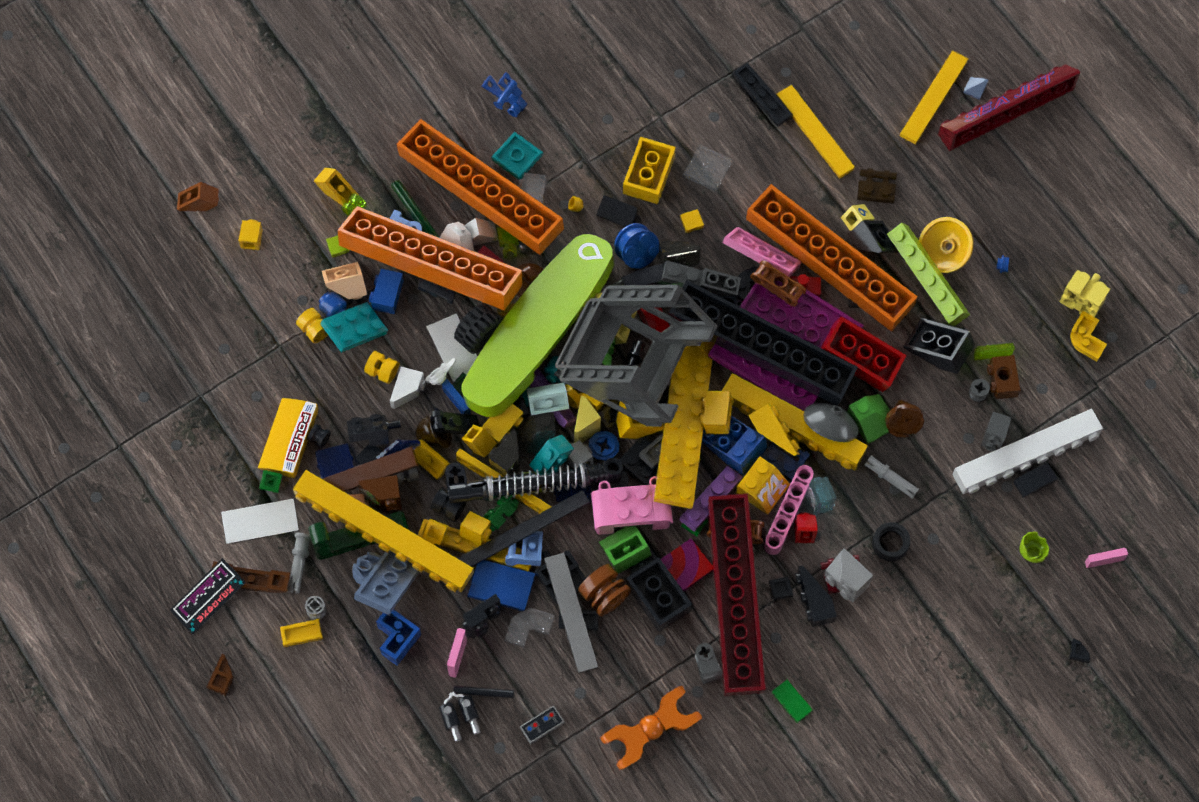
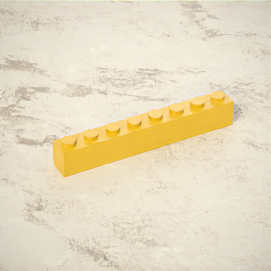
M733 373L722 391H730L733 406L739 408L740 412L745 415H749L767 404L775 405L780 412V416H778L782 423L785 422L790 430L788 434L791 439L806 444L812 451L823 453L829 460L840 462L846 469H853L855 471L866 453L868 445L857 439L850 442H837L817 434L806 424L803 417L804 411Z

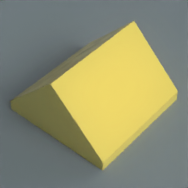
M581 396L574 430V443L579 440L583 443L595 433L600 432L601 417L584 396Z

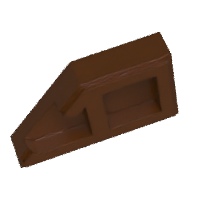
M221 654L208 682L207 689L226 696L234 677L224 654Z

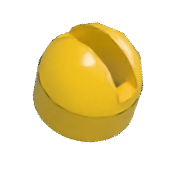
M572 196L568 209L574 212L581 211L584 207L583 200Z

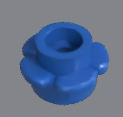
M1002 255V259L998 258L997 269L1000 270V273L1008 272L1009 257Z

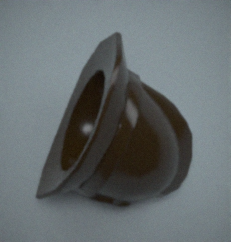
M431 413L429 416L422 418L415 430L417 440L422 439L428 445L440 444L445 449L448 448L452 441L451 433L434 432L433 425L435 423Z

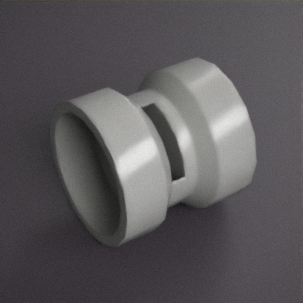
M311 596L306 600L305 609L309 618L320 620L326 615V606L321 597Z

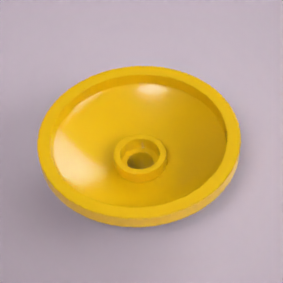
M941 217L933 220L923 229L919 237V242L941 273H951L962 268L970 259L973 251L971 231L962 221L956 218ZM952 244V248L948 250L947 246Z

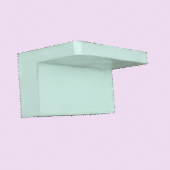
M564 383L526 389L531 415L569 409L567 390Z

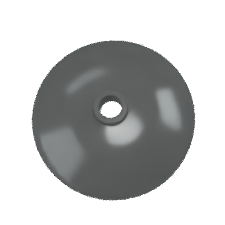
M814 403L807 406L804 411L803 417L806 424L817 434L837 442H850L858 435L859 428L854 418L837 405Z

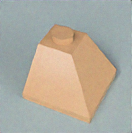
M358 262L322 271L326 287L345 298L358 300L367 295Z

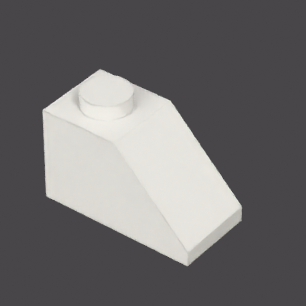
M460 222L447 224L440 238L474 251L472 235L465 225Z
M405 367L400 368L390 399L391 408L395 409L419 397L420 391H424L426 385L423 372Z

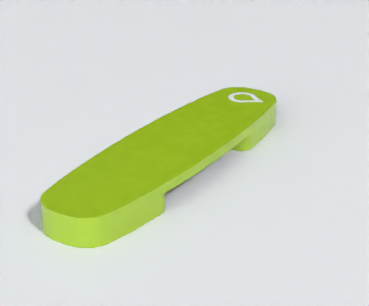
M582 234L575 237L526 289L485 344L462 383V394L468 408L485 417L498 416L511 406L535 379V370L563 338L584 309L587 301L595 298L596 294L600 293L614 268L613 249L607 241L592 234Z

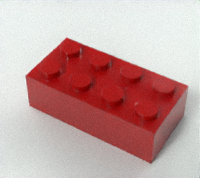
M842 316L834 322L821 346L825 351L857 366L858 368L854 376L881 392H884L891 386L907 356Z

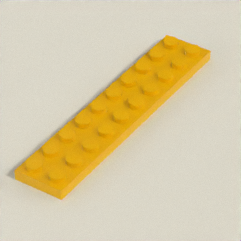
M702 342L700 346H686L671 376L667 404H677L679 407L672 422L664 423L653 502L689 509L693 507L704 427L701 426V415L705 413L703 399L707 397L712 359L708 357L709 352L714 346L712 342Z

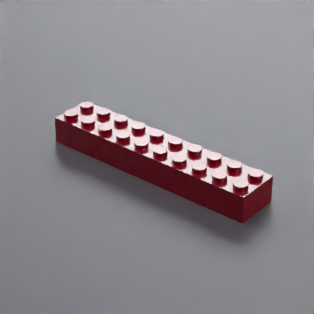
M748 494L708 496L724 696L762 694L766 689Z

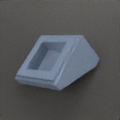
M970 77L963 93L980 100L987 86L988 79Z

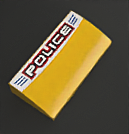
M281 399L258 469L281 473L283 476L295 479L308 442V435L313 428L319 410L318 404L297 399Z

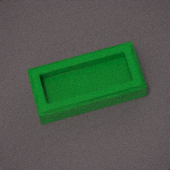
M788 679L771 692L796 723L813 711Z

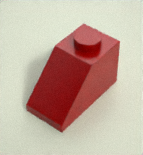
M807 512L796 515L794 521L795 543H814L818 532L816 515H811Z

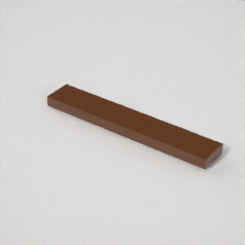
M409 447L323 478V480L343 492H348L359 488L358 480L392 476L419 465L414 448Z

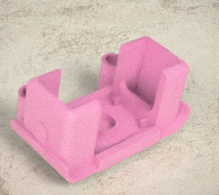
M657 476L650 478L649 485L610 488L609 482L601 481L599 483V490L591 493L596 533L598 535L614 534V527L652 524L653 530L668 529L670 522L671 524L673 523L671 505L653 502Z

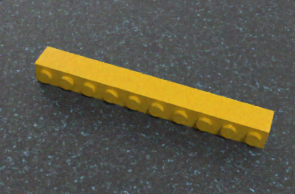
M305 470L293 488L296 495L295 498L302 503L307 501L312 504V508L317 512L322 513L324 511L329 514L328 517L334 522L338 523L341 521L346 524L345 527L351 532L355 533V531L363 534L362 537L368 542L374 541L378 543L379 548L385 552L390 550L402 562L407 560L419 572L424 570L429 573V577L434 581L439 582L441 580L446 583V587L453 592L458 590L462 593L474 574V568L307 470Z

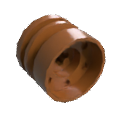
M605 564L595 570L578 588V592L586 601L594 599L591 607L597 609L599 616H604L615 610L631 592V588L628 585H624L625 581L623 579L615 581L618 573L610 564Z

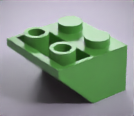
M626 526L599 541L600 546L618 574L651 556L650 549L636 526Z

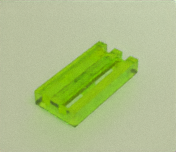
M1014 343L977 346L973 354L974 360L1012 355L1015 350Z

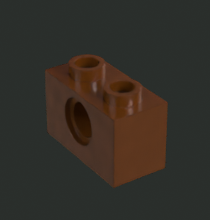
M1015 356L992 357L990 363L987 364L988 376L991 375L992 382H990L991 393H994L995 399L1018 397L1021 390ZM999 375H1004L1007 380L1000 379Z

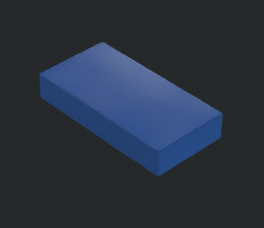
M446 379L442 383L443 392L461 414H471V410L467 407L465 400L449 380Z

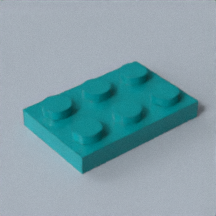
M368 302L324 318L320 323L341 353L384 336L388 332V329Z

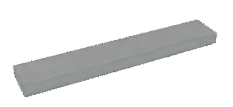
M561 553L545 558V563L577 671L580 673L597 668L598 665L565 554Z

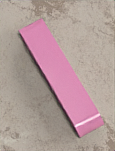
M802 465L797 469L766 536L764 548L768 554L776 555L781 551L809 490L814 473L812 468L807 465ZM806 474L809 478L802 479L799 475ZM797 490L801 495L795 496L792 494V491ZM791 507L794 512L788 513L784 508ZM784 524L786 529L780 530L776 525ZM776 541L779 545L773 547L769 542Z

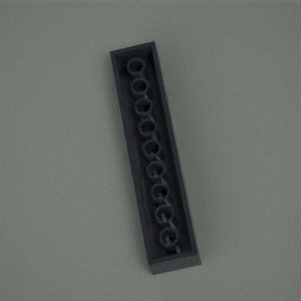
M688 280L685 281L682 289L717 325L710 342L834 405H839L858 368L857 366ZM672 307L668 314L678 321H702L690 307Z

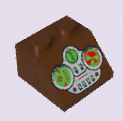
M397 475L358 480L360 493L364 494L365 499L369 500V503L377 509L388 514L402 510Z

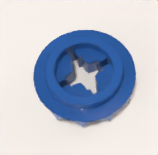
M600 431L590 438L588 447L592 451V456L597 460L606 461L609 458H614L618 453L619 441L614 434ZM607 440V447L609 449H604L601 452V447L598 445H603Z

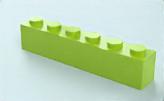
M900 223L887 234L946 321L956 326L970 315L910 227Z

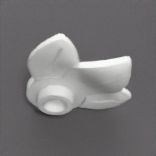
M455 357L448 364L442 363L439 368L428 375L425 379L426 383H431L432 385L442 384L446 380L447 372L456 363Z

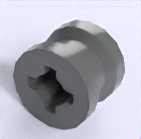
M976 379L972 382L969 396L973 401L981 402L986 399L990 390L988 382L983 379Z

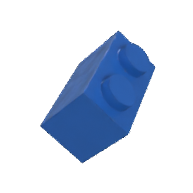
M381 269L379 275L376 274L374 286L376 287L374 292L371 291L369 297L373 310L395 314L404 283L403 273Z

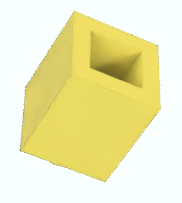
M865 204L852 205L840 217L850 231L863 220L873 221L875 219Z

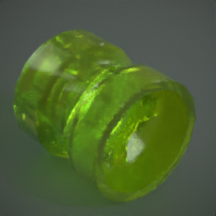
M352 193L349 201L344 203L341 209L349 216L356 206L364 209L367 203L358 194Z

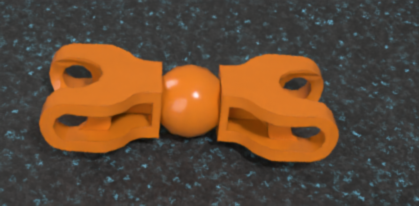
M679 686L664 695L660 701L659 710L653 715L643 717L639 724L633 727L617 725L600 737L604 744L614 740L622 741L625 744L626 754L617 762L619 770H623L639 760L644 744L649 740L658 739L663 731L668 729L684 731L701 720L702 716L698 711L689 715H682L678 712L676 703L685 694L683 686Z

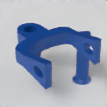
M505 72L498 83L489 75L481 86L498 98L493 103L498 109H503V104L509 102L511 106L507 112L513 117H517L520 111H523L527 106L526 101L521 97L523 92L517 87L516 81L512 80L507 72ZM488 82L492 84L491 88L488 86ZM497 84L505 88L504 92L499 88Z

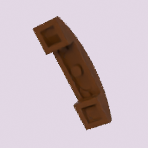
M213 561L212 568H213L218 562ZM229 564L246 582L240 589L271 593L287 592L290 572L276 570L268 572L234 567L233 564Z

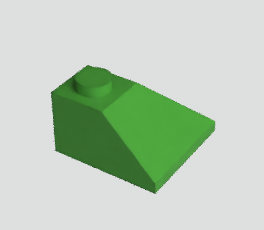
M879 394L865 396L849 405L847 412L856 421L859 432L867 444L889 433L885 419L890 409Z

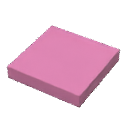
M461 628L457 629L447 662L448 674L455 678L457 677L467 643L466 630Z

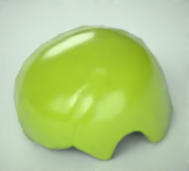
M1035 531L1027 532L1021 539L1019 546L1022 557L1032 563L1043 562L1049 554L1046 538H1041L1038 536V532Z

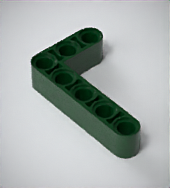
M404 512L385 515L409 530ZM324 522L314 523L308 527L316 557L319 560L376 544L374 541L368 542L362 537L363 534L358 531L354 533L347 528L328 533Z

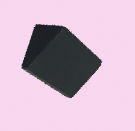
M603 195L596 216L626 227L633 224L638 214V208Z

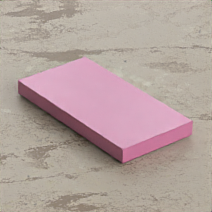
M739 227L731 231L722 242L758 263L762 260L769 262L788 277L802 263L800 260Z

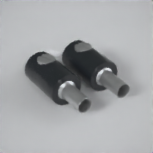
M455 692L449 693V698L439 707V711L446 730H451L455 742L462 740L458 730L461 724L452 702L447 703L452 699V695L454 697H462L458 700V704L465 723H470L474 735L481 733L477 723L480 717L472 696L455 694Z

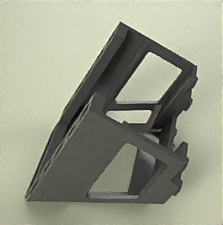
M679 285L607 286L600 298H591L587 301L555 366L561 370L560 381L646 426L661 427L663 423L672 422L679 407L677 404L658 403L685 347L700 346L702 342H710L717 325ZM654 307H690L702 321H678ZM642 308L671 325L663 332H659L632 318L631 315ZM621 324L652 340V344L640 367L601 365ZM607 399L619 400L626 405L627 410Z

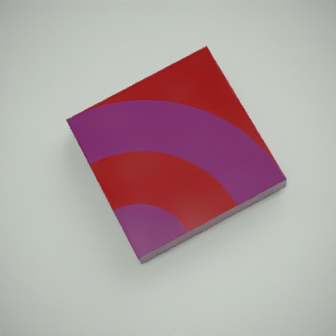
M691 538L661 559L683 592L713 571V565Z

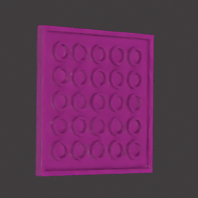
M774 281L777 286H783L781 282ZM755 283L740 305L741 308L820 348L834 322L841 316L860 328L863 327L861 323L808 290L798 299L797 306L792 307L763 286ZM716 344L708 354V357L741 378L802 411H805L806 407L813 404L818 397Z

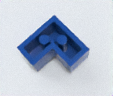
M393 609L390 615L382 613L376 623L377 627L389 636L380 647L381 655L398 666L420 638L421 631L419 627Z

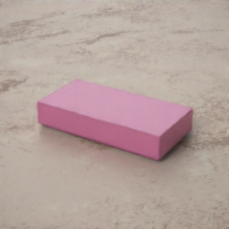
M1126 548L1089 555L1085 561L1086 568L1124 561L1128 556Z

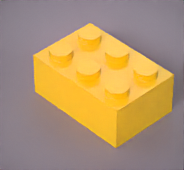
M640 137L623 183V194L658 204L675 158L676 147Z

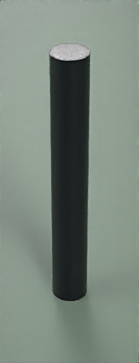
M454 686L455 694L514 698V690Z

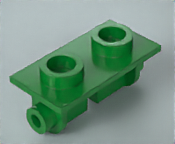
M512 495L508 496L507 499L504 496L496 502L498 505L494 509L488 510L483 516L490 520L492 532L498 530L506 521L502 516L503 513L510 517L518 509L519 502L516 499L511 500Z

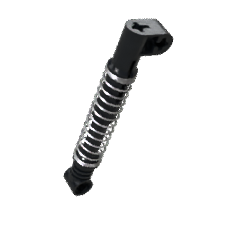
M609 458L602 465L597 463V466L592 464V467L586 463H579L577 468L576 464H574L575 470H569V465H567V471H562L561 466H559L560 472H554L552 467V473H547L546 468H544V474L540 475L537 469V475L529 470V473L526 474L523 471L519 475H516L514 472V475L508 476L506 474L505 477H501L499 474L498 478L491 476L490 479L489 476H486L481 480L467 482L464 467L459 463H451L445 471L449 503L454 504L482 499L493 501V498L496 497L498 500L503 496L507 499L510 495L515 498L517 494L523 496L524 493L530 496L531 492L538 494L539 488H541L543 493H546L547 487L553 492L554 486L557 487L558 491H561L562 485L568 490L569 484L576 489L577 483H579L581 488L593 484V481L598 483V480L599 482L604 480L610 484H616L622 479L623 464L617 458ZM454 476L458 478V483L454 484Z

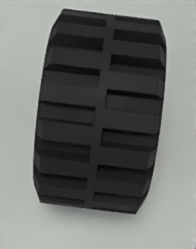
M482 303L474 307L463 317L455 330L454 339L471 354L482 351L503 318L488 304Z

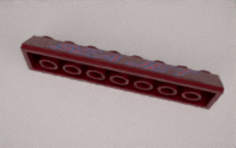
M1066 64L1061 67L1056 66L1045 75L1040 74L1034 80L1026 81L1014 90H1007L998 98H991L986 104H979L967 113H960L951 121H944L940 125L938 135L947 149L951 151L1073 91L1080 71Z

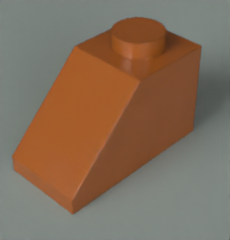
M199 182L178 193L177 210L208 211L218 206L219 189Z

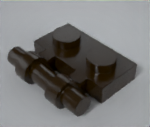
M867 168V170L860 169L859 176L866 177V181L859 180L857 200L894 204L896 184L889 183V180H896L897 173L890 172V170L874 171L873 168ZM872 178L883 179V182H872Z

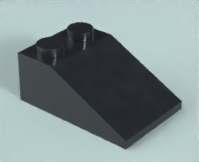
M921 318L903 348L941 370L958 374L973 350L975 343L970 331Z

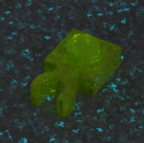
M497 227L499 246L504 247L503 257L506 259L507 252L512 251L514 257H517V249L514 245H518V239L501 227Z

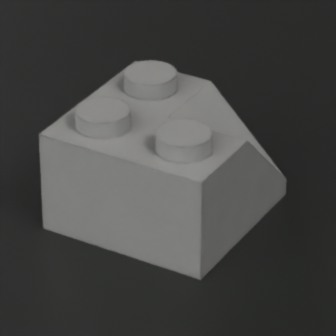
M845 548L838 554L824 574L827 583L839 589L841 596L852 603L869 587L873 577Z

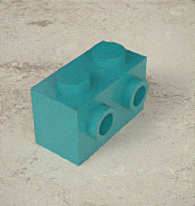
M559 435L547 440L529 465L536 474L538 469L539 475L544 474V468H546L547 473H552V467L554 472H558L559 466H562L567 461L574 448L563 435Z

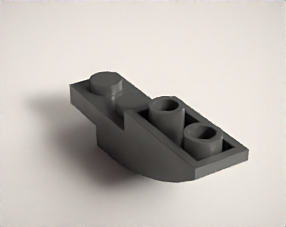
M666 261L661 280L679 285L681 288L685 281L688 280L717 296H737L741 278L704 268L702 271Z

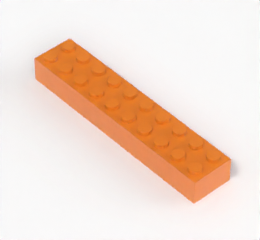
M422 119L396 144L399 156L539 255L564 230L562 217Z
M772 184L747 209L746 220L835 289L851 299L852 302H855L861 309L891 332L915 306L918 296Z
M356 206L338 229V240L341 247L504 311L522 287V270L358 206Z

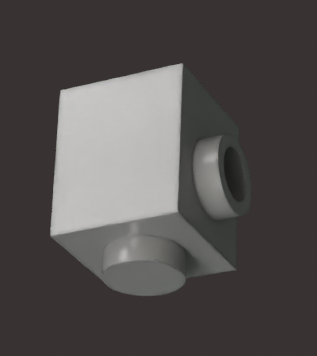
M580 440L576 443H571L574 450L567 459V463L571 468L575 470L574 464L578 468L579 463H586L592 467L594 461L592 451L588 445H583Z

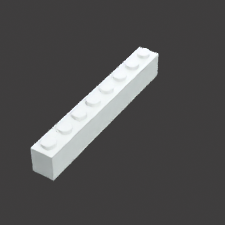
M1090 409L958 466L954 469L952 475L962 494L968 492L972 494L978 491L981 486H991L997 482V479L1002 477L1004 479L1014 475V472L1018 470L1025 471L1036 462L1041 464L1052 455L1059 456L1063 454L1068 448H1078L1084 441L1089 440L1091 442L1099 438L1103 428L1094 411Z

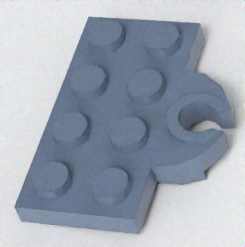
M390 550L382 556L367 552L366 555L357 558V564L353 565V578L361 585L354 595V600L390 615L419 574V571L412 567L413 564L407 560L402 562L396 558V554ZM359 566H364L367 569H361Z

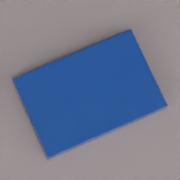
M483 560L476 566L468 597L485 601L496 594L500 599L501 606L525 612L535 573Z

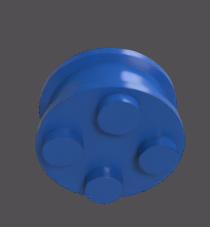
M633 223L627 225L621 231H617L618 235L614 242V251L627 266L640 269L655 259L659 252V240L645 225Z

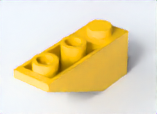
M767 404L748 415L758 433L793 456L800 454L798 452V449H800L795 439L791 440L788 434L790 430L785 422L782 423L778 417L780 412L775 405Z

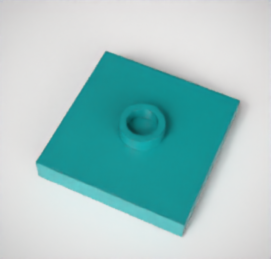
M514 131L493 154L491 160L520 181L543 156V152Z

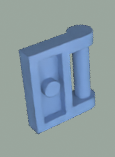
M537 531L523 539L521 555L516 554L517 543L509 546L505 563L508 566L516 564L540 566L543 531Z

